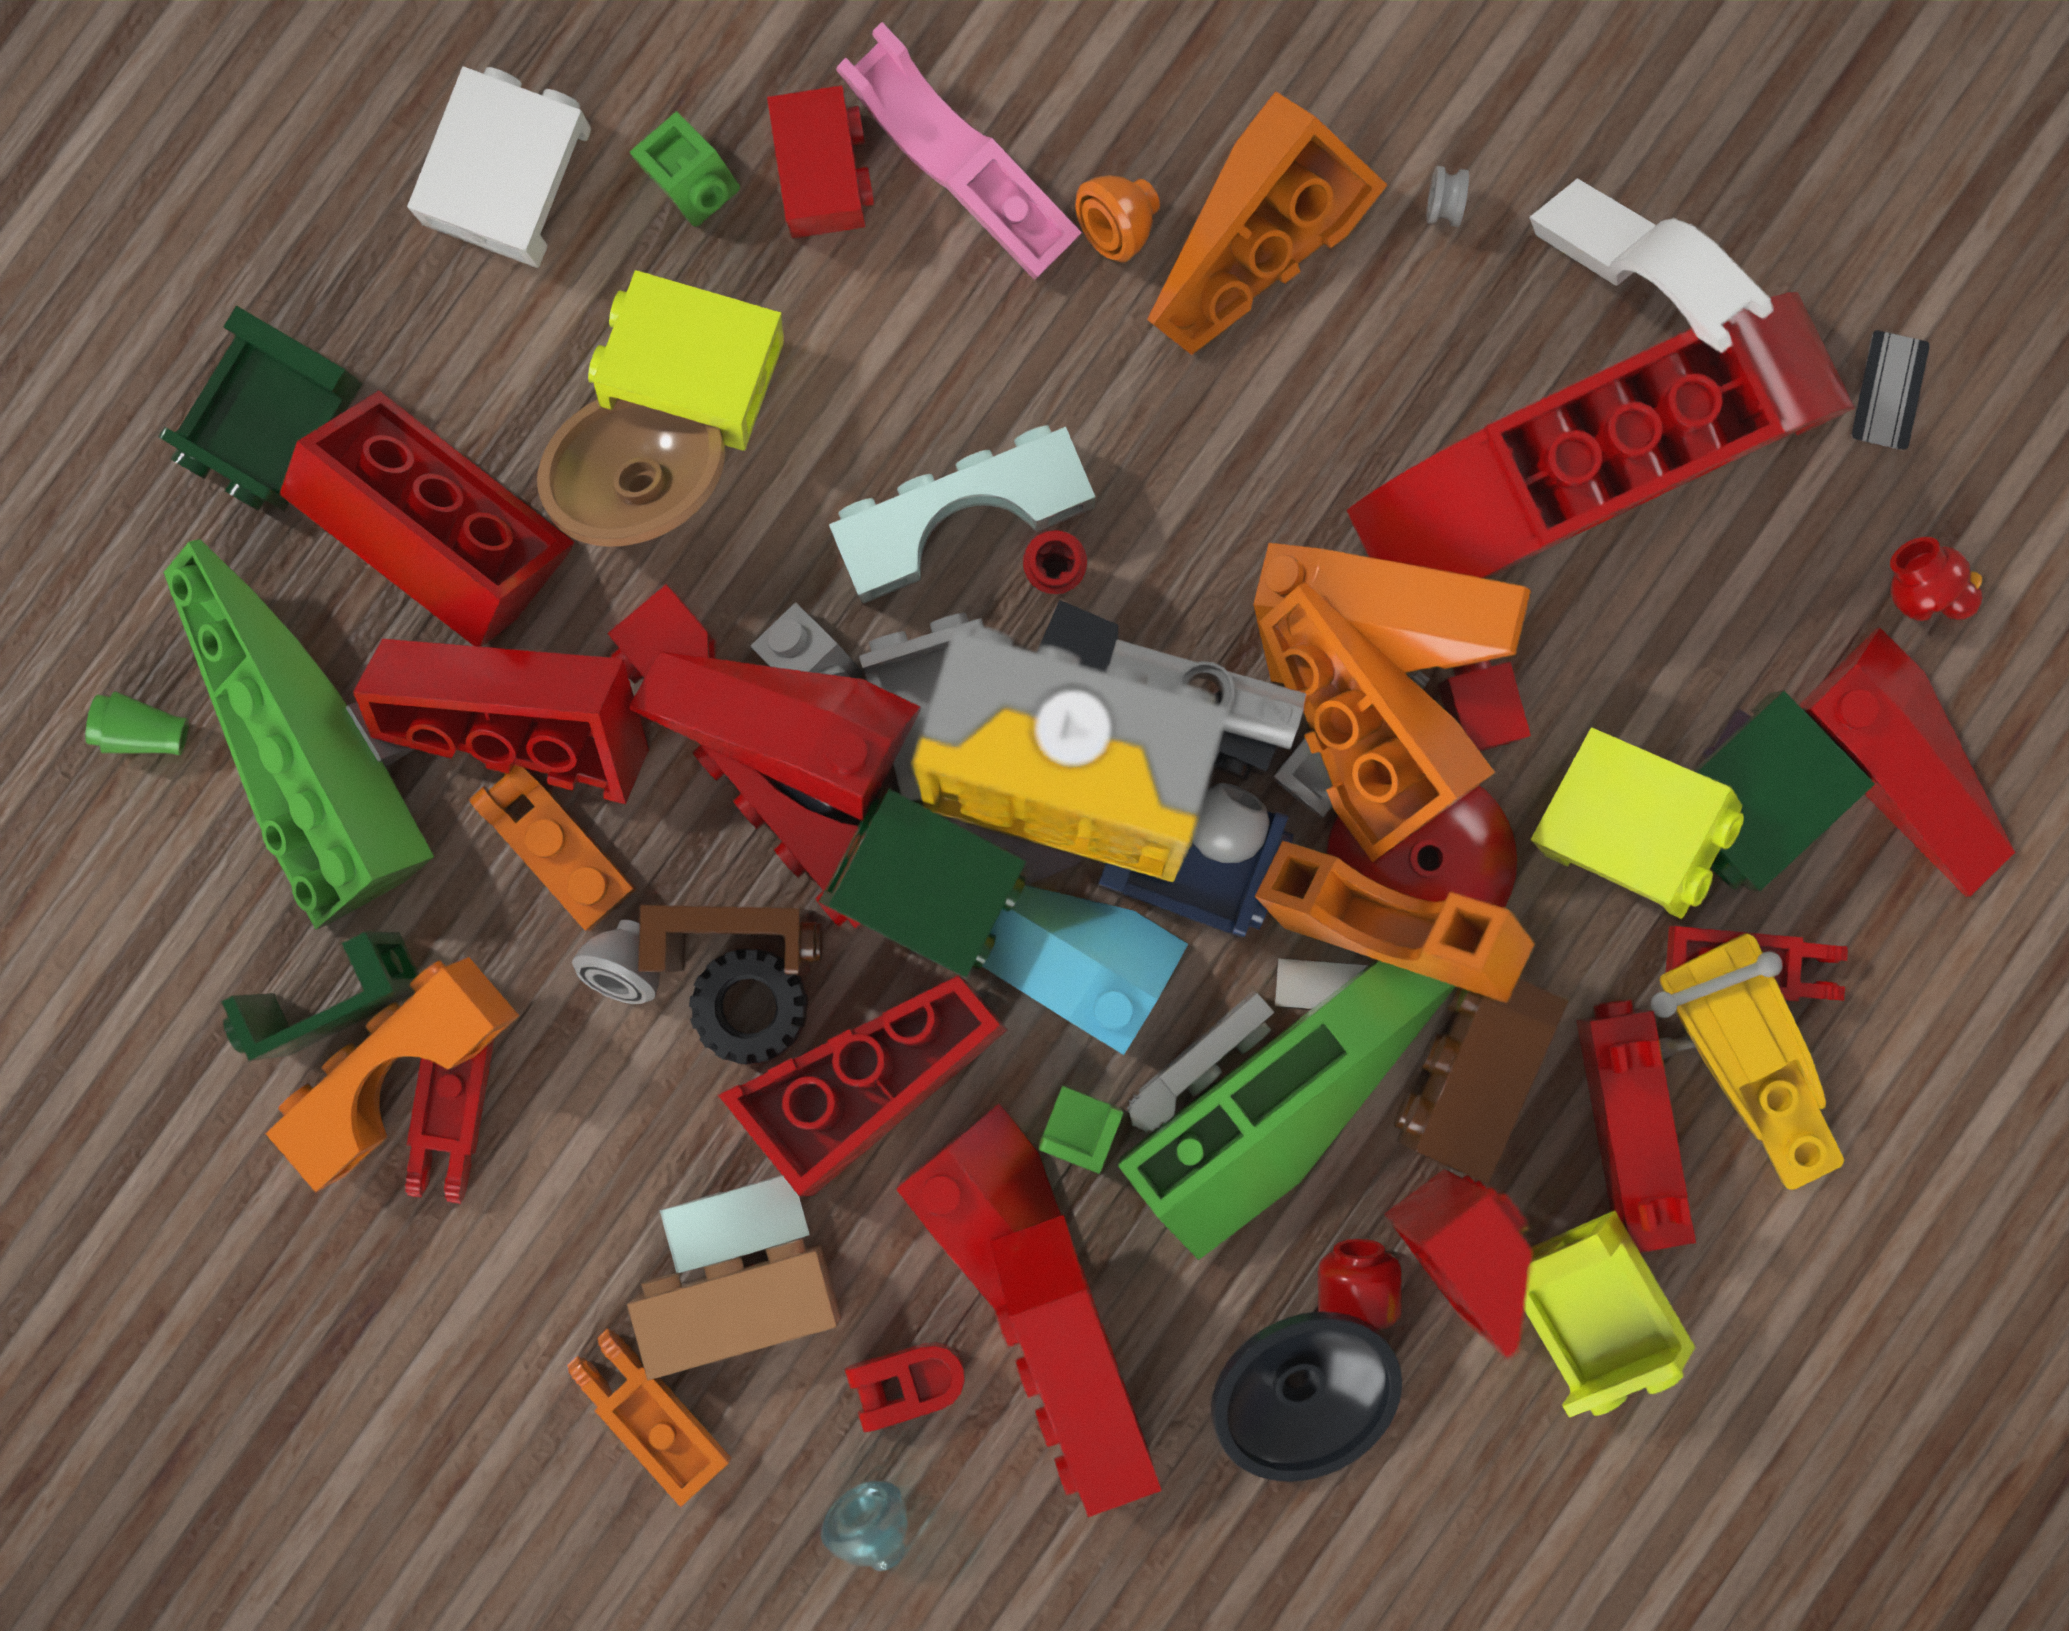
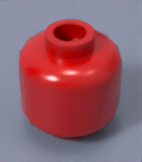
M1349 1239L1338 1242L1334 1246L1333 1251L1324 1256L1319 1263V1312L1348 1314L1369 1323L1379 1332L1390 1328L1400 1319L1402 1313V1268L1400 1262L1392 1254L1386 1252L1385 1247L1381 1243L1374 1240Z

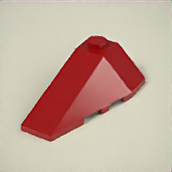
M1881 628L1875 629L1799 706L1875 783L1865 793L1870 801L1965 897H1971L2015 851L1926 673Z
M1000 1103L900 1181L896 1187L897 1192L926 1229L994 1310L1006 1305L990 1241L1061 1216L1039 1152Z

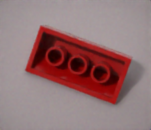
M379 390L297 441L279 494L466 641L477 647H483L517 620L570 553L575 543Z
M1443 1169L1385 1212L1384 1216L1457 1315L1501 1355L1508 1359L1519 1350L1532 1250L1520 1233L1529 1228V1225L1504 1193L1499 1196L1491 1186L1487 1189L1481 1181L1475 1182L1469 1175L1461 1178Z

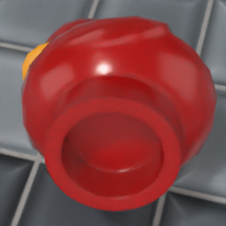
M1919 537L1906 542L1892 555L1890 568L1894 576L1890 587L1891 598L1894 605L1908 618L1917 621H1927L1933 613L1941 611L1948 618L1963 620L1973 616L1980 609L1983 599L1980 589L1983 581L1982 576L1977 572L1971 571L1967 558L1958 550L1941 546L1933 537Z

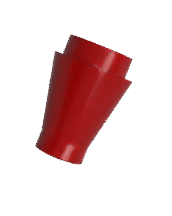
M1058 530L1047 531L1036 536L1028 544L1023 556V569L1029 582L1038 590L1048 594H1062L1074 589L1082 581L1087 569V555L1080 541L1073 535ZM1051 561H1058L1066 567L1067 571L1061 572L1059 578H1050L1046 575L1044 566Z

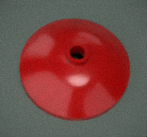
M1480 785L1374 862L1371 861L1338 815L1333 822L1327 841L1326 854L1339 858L1358 873L1382 886L1425 901H1446L1451 892L1504 909L1515 883L1517 851L1513 831L1499 804ZM1424 846L1433 848L1439 856L1438 865L1432 871L1422 869L1417 861L1418 852Z

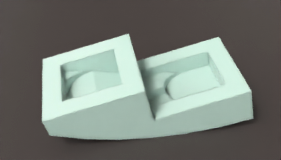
M782 1175L660 1210L676 1273L715 1264L810 1235L800 1198Z

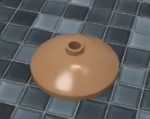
M618 398L613 410L600 407L597 399L571 416L557 430L546 446L540 460L537 475V488L540 500L549 517L560 530L584 543L613 547L633 545L657 538L688 520L713 493L721 477L725 462L723 435L717 427Z

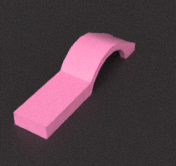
M881 22L872 33L878 43L855 66L845 58L837 66V72L896 145L920 169L940 185L946 187L1035 280L1082 232L993 138L984 136L968 125L939 97L917 69L904 44Z

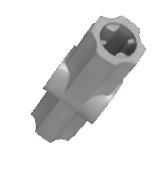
M1116 641L1109 666H1119L1137 671L1148 678L1146 685L1169 692H1174V688L1177 685L1186 686L1192 680L1198 678L1208 679L1219 688L1221 695L1219 706L1228 708L1222 730L1283 748H1291L1303 712L1306 693L1226 671L1225 668L1214 662L1202 661L1197 663L1124 641Z

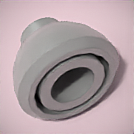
M621 920L615 930L601 932L589 939L578 950L572 960L577 976L586 985L609 998L629 1004H642L655 998L659 987L660 972H638L640 924L631 920Z

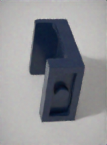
M1268 812L1270 825L1265 843L1253 857L1240 863H1222L1207 858L1193 844L1191 838L1174 882L1106 863L1098 886L1240 938L1245 937L1249 926L1259 930L1263 923L1267 909L1255 898V895L1282 841L1292 843L1294 834L1284 831L1288 819L1287 815L1279 812Z

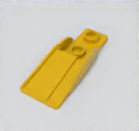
M1744 933L1663 974L1659 980L1664 992L1674 994L1756 963L1762 951L1757 940L1751 934ZM1759 975L1677 1006L1676 1013L1704 1063L1757 1140H1761L1781 1182L1786 1188L1795 1190L1843 1165V1155L1820 1109L1826 1108V1099L1814 1062L1774 977Z

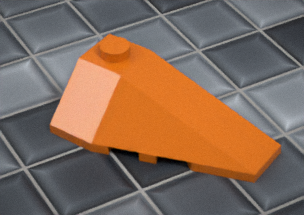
M1275 91L1236 141L1147 320L1189 354L1193 355L1251 310L1253 298L1277 280L1285 284L1300 273L1298 264L1324 244L1331 249L1347 237L1387 187V184L1318 118Z
M1268 543L1253 606L1270 680L1273 683L1284 685L1259 621L1297 586L1305 582L1404 673L1436 666L1448 669L1515 655L1531 590L1525 586L1327 549Z
M1306 582L1297 586L1259 621L1285 688L1306 693L1303 712L1310 731L1305 733L1304 736L1311 754L1320 752L1333 786L1326 789L1333 809L1372 862L1448 809L1495 773L1456 719Z

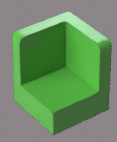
M1062 1085L1039 1142V1150L1100 1174L1123 1116V1111L1120 1107Z

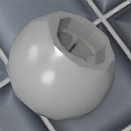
M1218 783L1204 791L1191 837L1192 842L1207 858L1222 863H1240L1253 857L1265 843L1270 825L1267 808L1252 793L1232 784Z

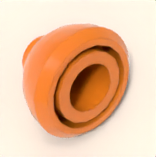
M1107 175L1093 178L1079 186L1076 194V214L1082 231L1092 246L1103 256L1123 263L1134 257L1147 242L1153 224L1152 215L1159 211L1160 200L1153 186L1144 179L1132 182L1124 177Z

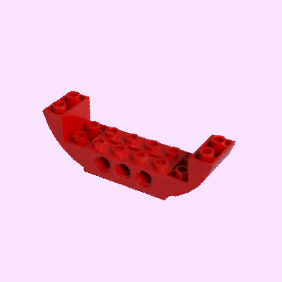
M1788 292L1770 297L1773 311L1764 319L1743 308L1725 322L1722 327L1729 333L1732 345L1722 353L1699 339L1693 328L1486 425L1483 429L1443 449L1386 482L1346 509V512L1367 556L1370 558L1486 579L1794 432L1798 436L1855 409V406L1798 292Z

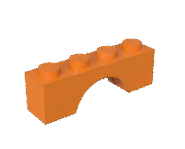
M1282 841L1255 895V898L1284 929L1505 1003L1508 1002L1535 945L1509 910L1451 892L1447 900L1443 902H1431L1413 898L1372 881L1335 856L1286 841Z
M470 957L445 966L439 960L426 968L410 983V987L415 992L412 997L401 1007L397 1002H394L375 1015L365 1026L371 1033L365 1041L357 1048L353 1043H350L335 1053L321 1067L327 1076L314 1088L310 1084L304 1085L278 1107V1110L284 1116L265 1134L315 1193L345 1177L388 1137L380 1113V1091L388 1070L399 1057H420L451 1069L475 1057L519 1017V1014Z

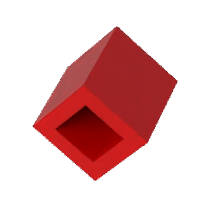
M1486 660L1452 667L1454 677L1447 678L1438 684L1445 710L1456 719L1480 752L1518 742L1531 736L1511 662L1492 666L1491 661Z

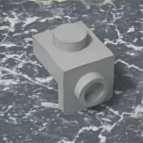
M796 602L750 645L771 667L858 679L863 673L846 652Z

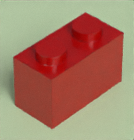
M842 85L767 97L785 219L792 239L865 228L863 207L874 205L869 167L857 168L853 146L865 144L859 105L847 107Z

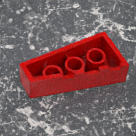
M382 639L353 691L369 734L374 739L452 759L456 750L467 752L485 763L488 769L510 774L514 765L548 774L547 784L573 791L576 782L603 788V799L625 805L649 752L640 716L638 713L631 711L629 707L634 695L624 659Z
M958 975L882 1013L881 1016L853 1030L849 1029L827 1040V1043L795 1059L791 1058L769 1069L767 1073L743 1085H737L718 1096L798 1196H814L1007 1032L1008 1029L970 983Z
M1064 1215L990 1241L1006 1303L1004 1306L995 1308L998 1323L1008 1347L1020 1343L1024 1357L1015 1359L1017 1370L1027 1397L1030 1398L1040 1394L1044 1404L1043 1407L1035 1409V1413L1047 1447L1057 1444L1061 1447L1063 1455L1055 1457L1054 1460L1066 1495L1078 1492L1087 1516L1091 1517L1162 1491L1149 1448L1123 1377H1121L1105 1327L1101 1323L1082 1264H1079Z

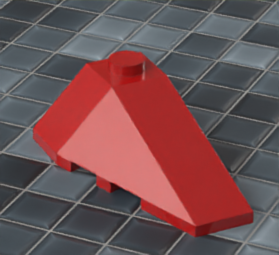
M660 651L629 705L631 711L861 821L864 820L921 711V706L864 679Z

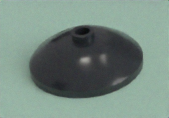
M1322 1311L1303 1313L1282 1319L1265 1327L1244 1342L1222 1369L1216 1381L1211 1401V1417L1215 1433L1229 1458L1239 1467L1255 1476L1274 1481L1293 1482L1328 1475L1360 1458L1386 1432L1400 1403L1402 1393L1400 1365L1385 1337L1372 1325L1357 1317L1338 1312Z

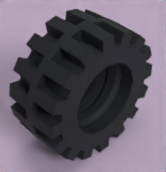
M740 949L725 953L709 963L704 972L698 975L694 983L695 989L693 996H690L689 1007L692 1008L693 1018H690L693 1029L697 1030L701 1037L699 1038L701 1043L706 1048H710L715 1052L716 1056L723 1060L733 1061L737 1064H754L771 1060L792 1046L805 1026L808 995L805 993L804 982L800 975L785 974V959L774 953L760 949ZM751 978L763 982L770 988L775 997L776 1011L773 1020L765 1029L758 1033L747 1034L737 1031L728 1023L723 1011V1001L726 992L733 984L742 979Z

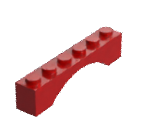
M667 584L607 633L619 647L610 656L612 658L624 659L628 677L634 684L646 677L660 651L716 659V640ZM700 744L692 751L695 758L716 781L723 775H726L741 792L733 802L757 830L767 823L782 843L774 848V851L797 878L808 872L823 891L815 897V900L833 922L840 927L848 920L855 929L863 927L864 925L819 902L858 826L841 823L806 809L783 794L763 773L705 745Z

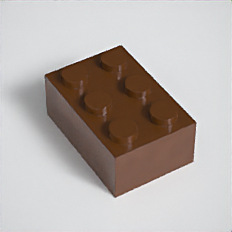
M1518 979L1507 1003L1456 986L1446 1001L1445 1009L1453 1013L1442 1036L1435 1032L1422 1055L1420 1068L1427 1072L1417 1094L1409 1091L1397 1112L1394 1127L1401 1129L1397 1142L1415 1152L1489 1184L1569 1001L1521 979Z

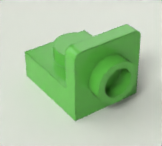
M677 111L629 152L644 172L675 203L693 227H697L740 189V185L717 151Z

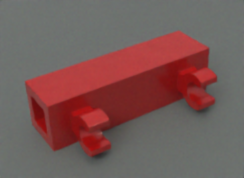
M1631 999L1593 1005L1595 1017L1578 1019L1576 1023L1611 1212L1616 1211L1640 1253L1694 1244L1696 1239L1654 1011L1633 1010Z

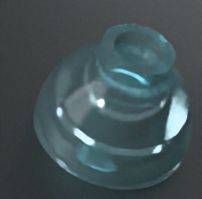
M887 1481L866 1482L853 1487L840 1496L827 1512L821 1527V1540L825 1547L834 1556L848 1564L872 1566L877 1571H884L896 1565L905 1552L903 1540L906 1535L908 1522L906 1504L897 1486Z

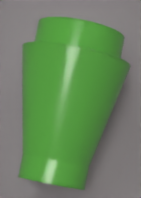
M116 691L112 693L111 697L97 694L92 701L88 713L85 739L87 744L100 746L101 753H169L181 756L187 741L189 719L174 716Z

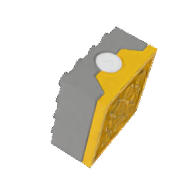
M974 627L972 628L971 635L954 630L924 726L923 738L921 737L913 762L924 807L938 815L1174 882L1190 844L1228 708L1215 705L1216 697L1198 688L1177 685L1174 688V692H1169L1146 685L1148 678L1145 675L1128 668L1108 666L1106 673L1079 666L1080 658L1058 648L1042 646L1038 654L1012 647V638L992 629Z

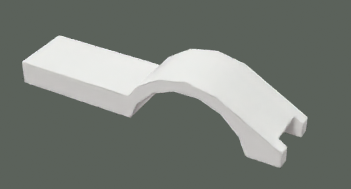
M1578 178L1529 217L1536 236L1615 286H1618L1634 272L1653 282L1674 302L1690 323L1697 337L1721 353L1732 345L1729 333L1722 327L1731 317L1743 308L1748 309L1762 319L1773 311L1770 298L1714 241L1697 228L1675 218L1663 220L1655 225Z

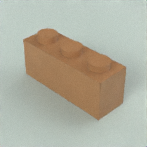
M803 1238L766 1248L768 1259L743 1265L742 1258L739 1256L704 1266L706 1276L681 1283L679 1273H673L642 1283L644 1294L637 1295L627 1306L647 1381L836 1328L842 1317L822 1243L805 1248Z

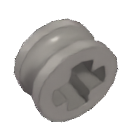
M1435 167L1428 196L1427 223L1436 224L1438 219L1446 218L1449 220L1450 226H1460L1467 200L1469 170L1459 169L1457 174L1450 175L1446 173L1445 167Z

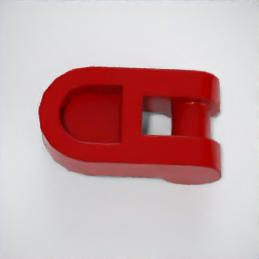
M939 1342L923 1343L885 1356L866 1359L844 1369L850 1389L857 1388L863 1407L862 1410L857 1412L863 1432L879 1430L942 1410L956 1401L962 1392L965 1382V1368L961 1357L949 1345ZM898 1376L904 1397L887 1401L881 1381Z

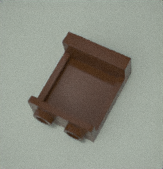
M640 905L638 972L684 971L685 933L783 935L786 941L785 974L790 975L810 974L811 961H821L822 923L812 922V910L802 908Z

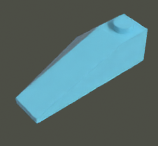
M1024 885L1023 891L1013 908L1008 912L1002 909L990 932L996 935V940L989 957L982 967L1124 1055L1159 999L1188 944L1136 911Z

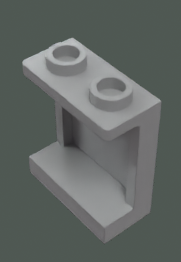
M965 612L931 622L932 633L911 640L907 639L905 631L874 639L869 642L871 652L859 656L868 682L921 706V711L893 763L901 795L915 803L922 801L913 762L921 737L923 738L922 733L953 631L956 630L971 635L972 628H984L982 618L968 621Z

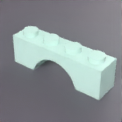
M1048 425L1037 427L1018 436L1014 440L1016 447L996 456L992 455L991 450L979 451L956 463L958 471L935 481L932 474H925L900 485L897 488L899 496L876 505L873 498H868L840 510L838 514L841 520L831 523L829 526L862 604L920 581L921 558L929 536L940 522L959 510L983 505L999 507L1016 514L1038 532L1094 509L1095 495L1067 428L1064 427L1051 432Z

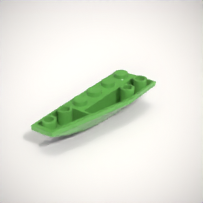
M201 539L189 541L163 573L253 813L262 830L263 841L267 849L277 857L291 883L296 903L302 910L306 911L315 930L403 884L432 860L434 855L383 762L377 761L346 709L347 704L305 648L260 597Z
M1376 959L1177 1112L1170 1120L1160 1125V1128L1155 1129L1121 1155L1118 1167L1158 1219L1200 1260L1303 1180L1456 986Z

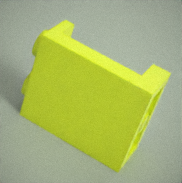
M635 270L627 292L619 290L614 298L609 318L610 327L613 329L606 347L598 345L591 358L588 379L589 382L594 383L599 406L613 410L618 398L717 427L723 435L725 446L745 451L784 343L781 312Z
M1591 727L1530 840L1546 857L1567 867L1571 862L1662 905L1669 914L1682 919L1690 905L1697 907L1706 896L1713 878V872L1709 869L1720 848L1728 849L1736 840L1743 824L1744 815L1740 813L1742 804L1732 788Z
M1615 1210L1530 1247L1532 1258L1524 1310L1570 1388V1394L1562 1404L1569 1417L1591 1410L1594 1416L1608 1413L1624 1403L1628 1397L1627 1395L1646 1388L1649 1394H1656L1672 1387L1683 1378L1682 1370L1696 1347Z

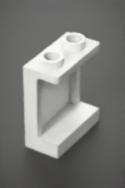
M463 66L407 207L421 224L426 227L539 268L548 246L540 235L576 142L578 139L587 141L591 127L579 109L580 104L561 92L545 89L543 95H539L520 88L522 83L518 79L499 69L487 67L483 74Z

